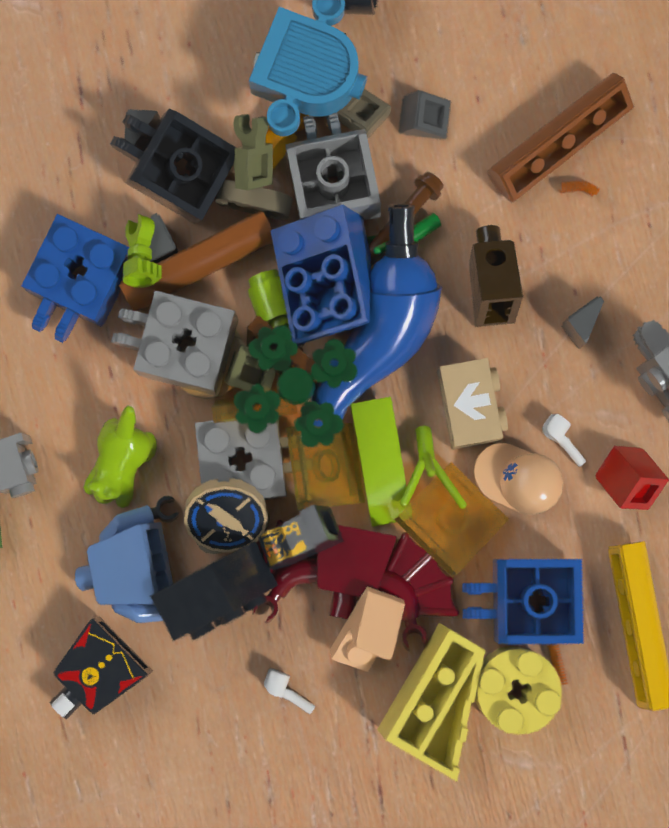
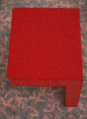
M615 445L595 475L602 487L621 509L649 510L669 481V478L644 449Z

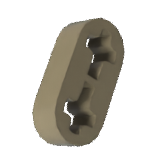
M224 180L215 201L230 209L251 214L261 211L268 218L287 220L293 199L282 192L262 187L248 191L236 189L235 181Z

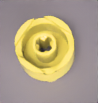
M515 646L496 649L483 659L475 701L482 714L494 726L510 734H529L542 729L554 718L561 708L562 689L559 676L547 659L534 651ZM514 680L526 686L521 690L522 696L518 699L513 695L507 694L513 689L511 682Z

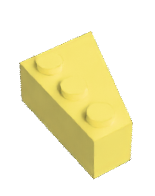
M439 623L379 725L378 732L386 741L457 781L460 771L458 767L463 742H466L468 734V718L471 704L475 701L485 650Z

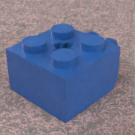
M57 214L21 285L28 293L42 299L33 319L32 329L38 332L43 331L47 327L56 306L65 310L55 330L54 335L57 341L63 343L67 340L78 317L102 327L121 292L119 285L123 281V264L128 260L127 255L130 247ZM83 265L87 272L84 276L78 274L75 279L74 270Z
M493 559V583H462V592L469 595L493 593V609L468 607L463 609V618L493 619L494 641L496 643L584 644L582 559ZM538 589V594L546 597L545 606L539 605L540 611L534 612V607L528 604V598L530 595L533 596L534 590Z

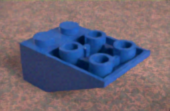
M342 204L271 230L292 341L297 346L370 323L371 253L364 220L361 215Z

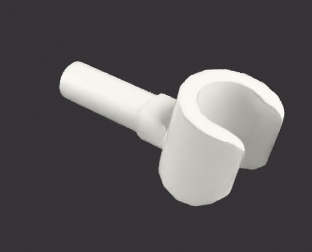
M551 414L542 427L543 434L563 447L578 467L582 466L586 460L572 444L571 440L565 436L571 423L559 414Z
M270 668L264 681V687L268 693L289 700L308 714H311L315 705L293 690L286 688L290 675Z

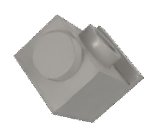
M18 433L0 439V493H10L11 498H17L34 492L33 485L37 484L34 474L38 473L39 470L32 450L26 451L25 446L32 444L31 437L27 434Z

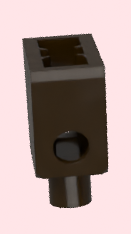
M482 226L476 230L477 243L472 245L469 261L475 327L514 324L523 299L515 244L512 240H501L499 226Z

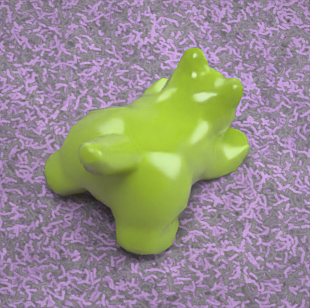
M132 406L124 408L119 420L112 418L106 421L97 438L99 456L94 468L85 480L83 489L86 494H93L100 504H108L116 500L117 506L121 508L128 507L133 499L134 478L137 469L144 462H149L156 454L157 440L153 433L143 432L134 427L136 416Z

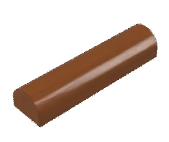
M611 73L489 168L488 175L497 190L513 203L631 111L634 105L624 78L616 73Z
M259 211L157 263L162 266V278L152 286L143 288L131 287L123 281L120 282L119 286L131 309L138 312L151 305L155 291L173 294L273 243L272 228L264 212Z

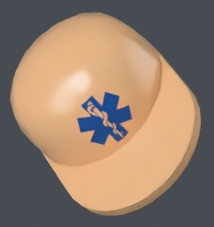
M498 443L483 450L474 464V481L482 495L488 500L517 513L525 515L541 514L553 507L562 495L564 483L561 471L554 461L544 455L532 454L511 444Z

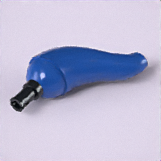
M393 204L388 206L389 241L385 243L386 256L377 261L370 271V323L354 327L344 344L345 349H353L356 353V359L353 362L358 370L356 378L351 382L342 381L338 388L329 387L327 381L315 382V390L310 401L318 403L319 406L324 402L331 403L334 407L333 414H338L342 419L347 408L366 390L402 367L419 351L429 335L436 318L442 287L437 283L435 273L427 261L418 256V242L414 241V205ZM332 361L330 365L336 367L338 362ZM317 420L314 422V425L321 426L322 422Z

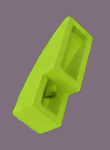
M391 397L352 403L350 409L371 527L411 520L409 504L405 508L400 505L407 487Z

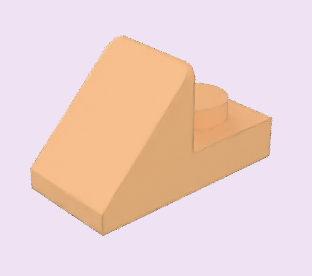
M367 586L330 648L331 659L366 672L369 671L377 656L390 660L394 654L405 606L404 600Z

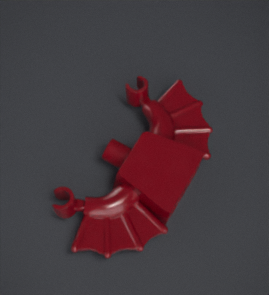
M282 520L277 521L275 528L284 525V522ZM338 525L344 542L290 566L271 570L278 586L271 589L269 594L265 596L267 601L263 603L269 605L272 610V614L265 621V623H269L278 612L277 602L281 597L285 598L290 590L298 584L317 583L318 589L333 591L329 616L348 619L356 606L357 596L361 597L368 586L404 600L405 606L401 621L405 622L406 628L402 634V641L407 651H410L407 637L412 633H417L422 637L424 648L427 643V634L417 624L416 618L419 616L456 617L459 615V610L456 609L451 599V584L454 582V579L445 575L438 567L435 550L418 546L409 537L408 532H403L390 558L396 542L395 535ZM258 540L256 543H257V545H258V547H259V549H260V551H261V553H262L264 559L266 560V558H265V556H264V553H263V550H262L261 545H260L259 540ZM258 606L252 609V615L255 613Z

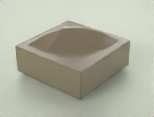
M364 89L359 100L352 97L350 102L339 110L337 114L339 122L350 130L365 129L368 139L390 115L391 106Z

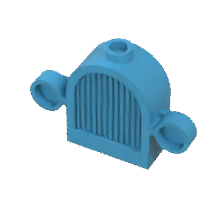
M313 0L312 11L316 20L282 7L278 8L249 78L251 94L273 102L267 111V121L270 130L274 134L289 136L296 132L300 125V113L317 117L327 116L344 108L352 97L360 99L368 76L358 73V55L352 41L342 31L332 27V25L339 23L344 16L345 0Z

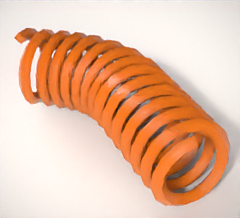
M576 180L575 182L567 181L564 184L561 182L559 192L562 194L571 191H583L589 195L591 194L592 197L594 194L597 195L600 189L593 185V183L590 184V182L586 186L587 181H585L583 186V180L580 185V180L578 182Z

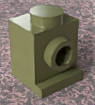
M240 345L239 351H234L224 382L249 392L253 385L259 384L264 387L266 392L271 389L276 370L273 367L267 371L260 369L258 359L250 355L248 347Z

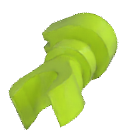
M138 214V223L128 220L126 224L125 236L130 248L128 249V260L123 264V282L131 287L143 288L152 286L162 278V266L150 262L152 260V250L149 247L155 229L154 221Z

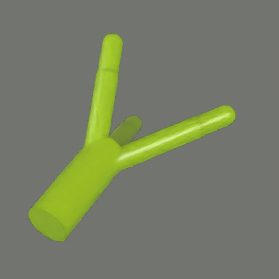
M429 426L416 428L419 460L400 505L404 508L408 506L425 468L429 477L437 475L457 505L464 509L467 506L465 500L435 459L431 428Z

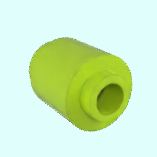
M278 270L264 271L251 277L248 280L250 288L247 292L256 316H260L273 328L280 325L288 328L289 322Z

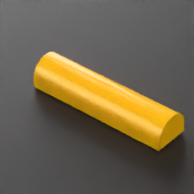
M640 541L609 546L608 554L637 706L649 711L668 709L669 663L646 542Z

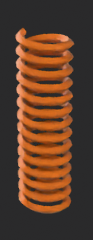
M549 644L547 647L551 656L550 659H552L551 664L557 674H559L561 685L568 684L566 682L568 681L567 677L565 676L566 671H561L565 668H560L564 667V665H560L563 664V662H560L562 661L560 659L562 658L560 656L561 651L559 650L560 648H555L559 647V645Z

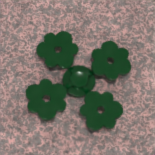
M283 325L277 326L273 330L269 327H262L258 331V338L250 342L248 350L253 358L258 359L260 369L267 371L273 367L276 371L283 372L277 381L278 393L272 390L265 392L264 387L259 384L253 385L250 392L246 390L238 392L234 398L235 407L238 409L235 414L236 421L242 425L247 424L248 429L254 434L263 433L267 429L268 424L278 422L279 413L277 409L281 404L280 398H282V400L292 405L303 404L300 409L301 417L296 418L294 427L298 432H301L300 440L304 446L314 448L319 443L323 446L332 445L334 435L340 433L343 429V419L338 414H333L334 407L331 403L324 402L319 406L318 403L308 400L312 397L315 390L314 380L317 382L327 381L329 387L338 388L342 381L351 382L356 378L358 370L353 363L356 359L355 351L350 348L345 349L343 343L337 339L327 341L324 349L319 348L313 352L312 358L315 364L312 366L310 374L303 368H290L292 363L291 356L297 353L298 346L295 342L291 341L292 334L289 328ZM276 345L278 348L275 351H271L270 347ZM332 361H337L338 365L336 367H333L330 365V363ZM255 405L261 406L259 411H255L253 408ZM319 420L322 422V425L316 427L314 422Z

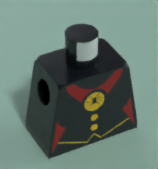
M100 616L95 617L88 622L54 670V676L65 687L50 701V704L65 719H68L81 705L94 715L148 677L153 670Z

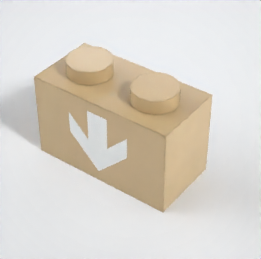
M488 358L440 366L437 375L452 450L498 442L503 439L502 431L508 430V422L504 407H497L495 392L500 391L497 368H490Z

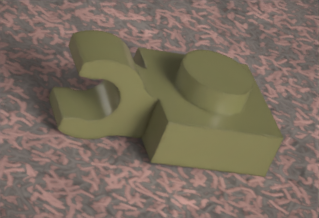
M249 114L235 116L233 123L235 134L242 142V146L235 147V188L248 191L273 184V144L265 143L268 131L267 118L264 116L252 118L251 129Z

